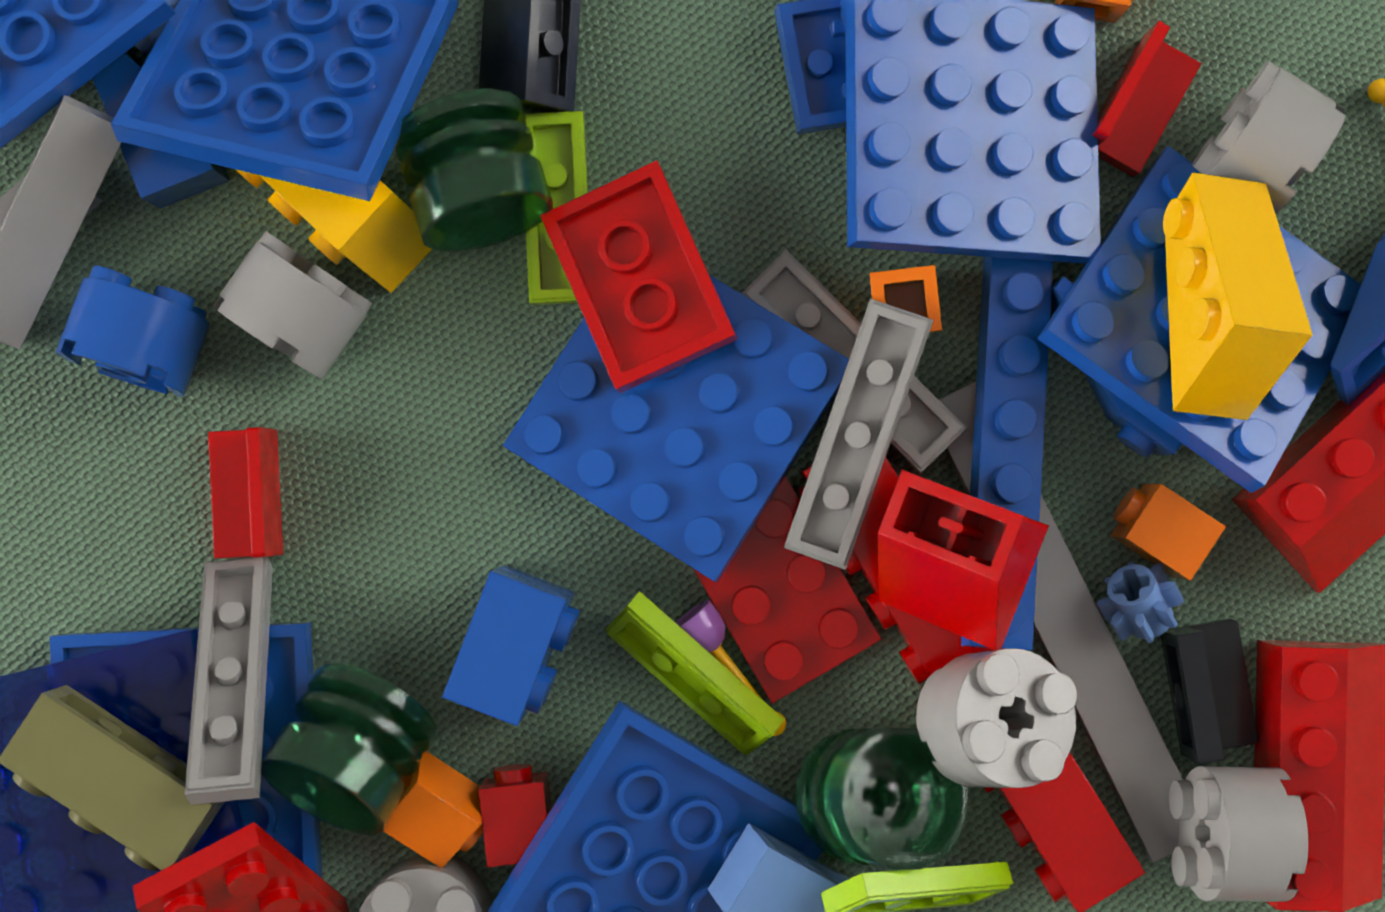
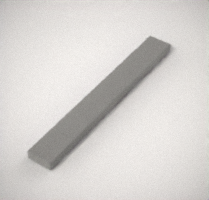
M976 381L938 399L967 427L945 451L968 495H970ZM1041 495L1039 522L1049 525L1037 556L1034 631L1050 663L1059 673L1069 676L1075 684L1077 690V701L1074 706L1075 713L1147 858L1154 863L1172 854L1175 847L1179 846V820H1175L1172 817L1168 798L1172 782L1183 779Z

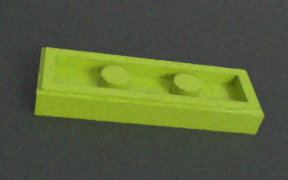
M583 111L520 114L530 305L578 303L540 215L588 193Z
M640 591L605 629L612 639L742 754L747 756L772 737L785 720Z
M996 862L861 873L821 892L825 912H901L972 905L1010 889V885L1014 883L1008 863Z

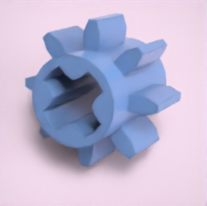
M1133 561L1128 562L1127 566L1118 569L1111 577L1104 579L1109 597L1099 600L1097 606L1106 621L1110 622L1120 640L1124 641L1133 634L1135 637L1152 643L1154 638L1164 634L1170 627L1176 628L1178 625L1171 607L1182 604L1184 598L1176 583L1170 582L1161 564L1157 563L1151 569H1148L1143 565L1134 564Z

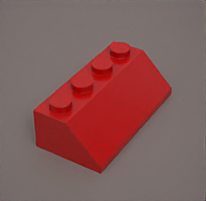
M1385 373L1349 405L1340 399L1284 451L1265 486L1253 493L1243 488L1231 499L1312 589L1318 593H1321L1385 534Z
M1257 640L1255 722L1258 741L1255 743L1254 767H1277L1283 769L1289 775L1291 780L1280 781L1287 795H1300L1308 828V861L1305 874H1292L1287 889H1297V893L1294 898L1287 902L1266 903L1276 910L1344 912L1381 899L1385 776V644Z

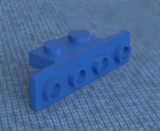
M801 0L777 4L774 13L797 135L846 127L845 0Z

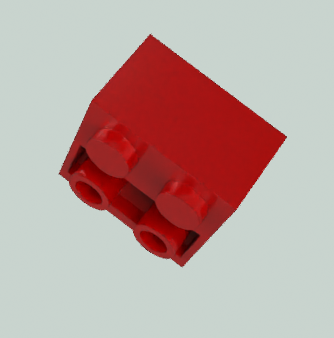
M902 470L878 531L879 601L990 649L1001 650L1049 525Z

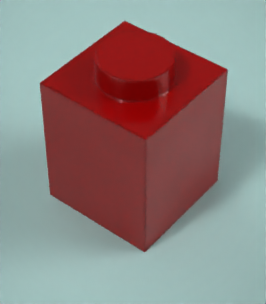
M514 764L498 767L493 770L494 778L485 779L478 789L487 867L517 864L552 809L548 771L532 773L531 764Z

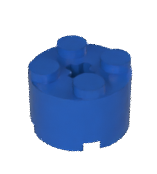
M93 266L89 278L82 279L55 353L78 365L81 364L82 358L96 361L95 367L99 368L98 373L163 394H167L168 390H171L178 397H184L210 327V322L205 319L207 312L193 306L195 299L180 291L164 286H156L155 292L152 295L130 286L132 279L122 273L101 266Z

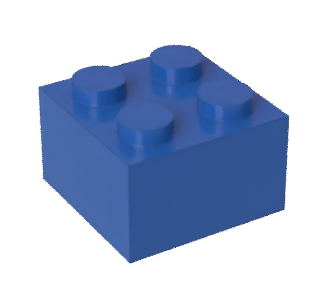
M507 565L491 570L442 698L515 726L520 724L528 711L538 714L541 706H544L557 674V669L547 666L553 649L562 652L564 646H567L580 613L579 609L570 606L575 591Z

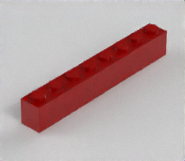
M885 457L846 570L851 576L861 570L874 591L865 597L867 604L884 630L893 625L896 626L907 644V647L898 653L916 682L920 685L937 669L943 668L956 657L964 654L994 650L990 648L961 646L960 635L879 601L878 531L899 479ZM812 465L800 471L805 482H807ZM805 485L797 489L800 496H802ZM1070 752L1064 762L1062 773L1054 780L1023 788H997L1009 808L1000 814L1001 819L1020 848L1031 843L1043 864L1036 867L1034 871L1055 903L1065 898L1077 912H1084L1145 874L1142 866ZM982 787V788H983L984 791L988 794L989 792H991L992 790L996 789L997 787Z

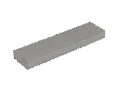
M63 95L0 227V342L19 350L121 144L117 140L111 126L114 117L69 96Z
M787 250L741 293L848 359L850 358L861 323ZM914 376L890 445L921 474L967 427Z
M870 299L784 548L846 570L933 323L932 319Z
M268 557L204 562L184 794L191 805L260 798L273 567Z

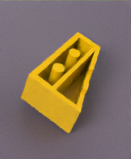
M236 170L255 188H258L264 181L270 185L275 192L267 199L268 202L295 226H298L303 219L311 224L316 230L307 239L333 263L338 265L345 257L348 258L390 293L401 284L442 239L381 180H379L371 200L366 201Z
M1192 172L1178 197L1173 198L1168 203L1163 217L1173 411L1248 420L1313 334L1266 183Z

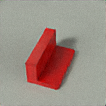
M1160 20L1139 40L1097 114L1098 125L1092 135L1098 139V158L1133 178L1143 169L1202 64L1163 42L1170 26Z
M252 427L246 430L208 432L214 559L237 557L262 558L283 555L278 430Z

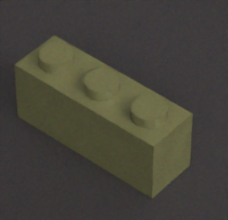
M68 685L41 693L0 756V764L14 772L12 778L19 787L39 797L50 796L70 809L68 815L79 827L95 834L106 833L126 847L124 852L131 861L151 871L163 870L190 856L224 804V802L191 805L184 795L187 764Z

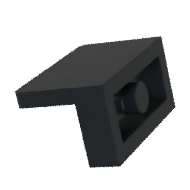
M484 0L478 106L480 108L494 110L521 105L549 113L574 111L581 0Z
M1223 619L1170 628L1160 635L1181 755L1198 764L1225 760L1224 749L1257 743L1258 734L1237 621Z

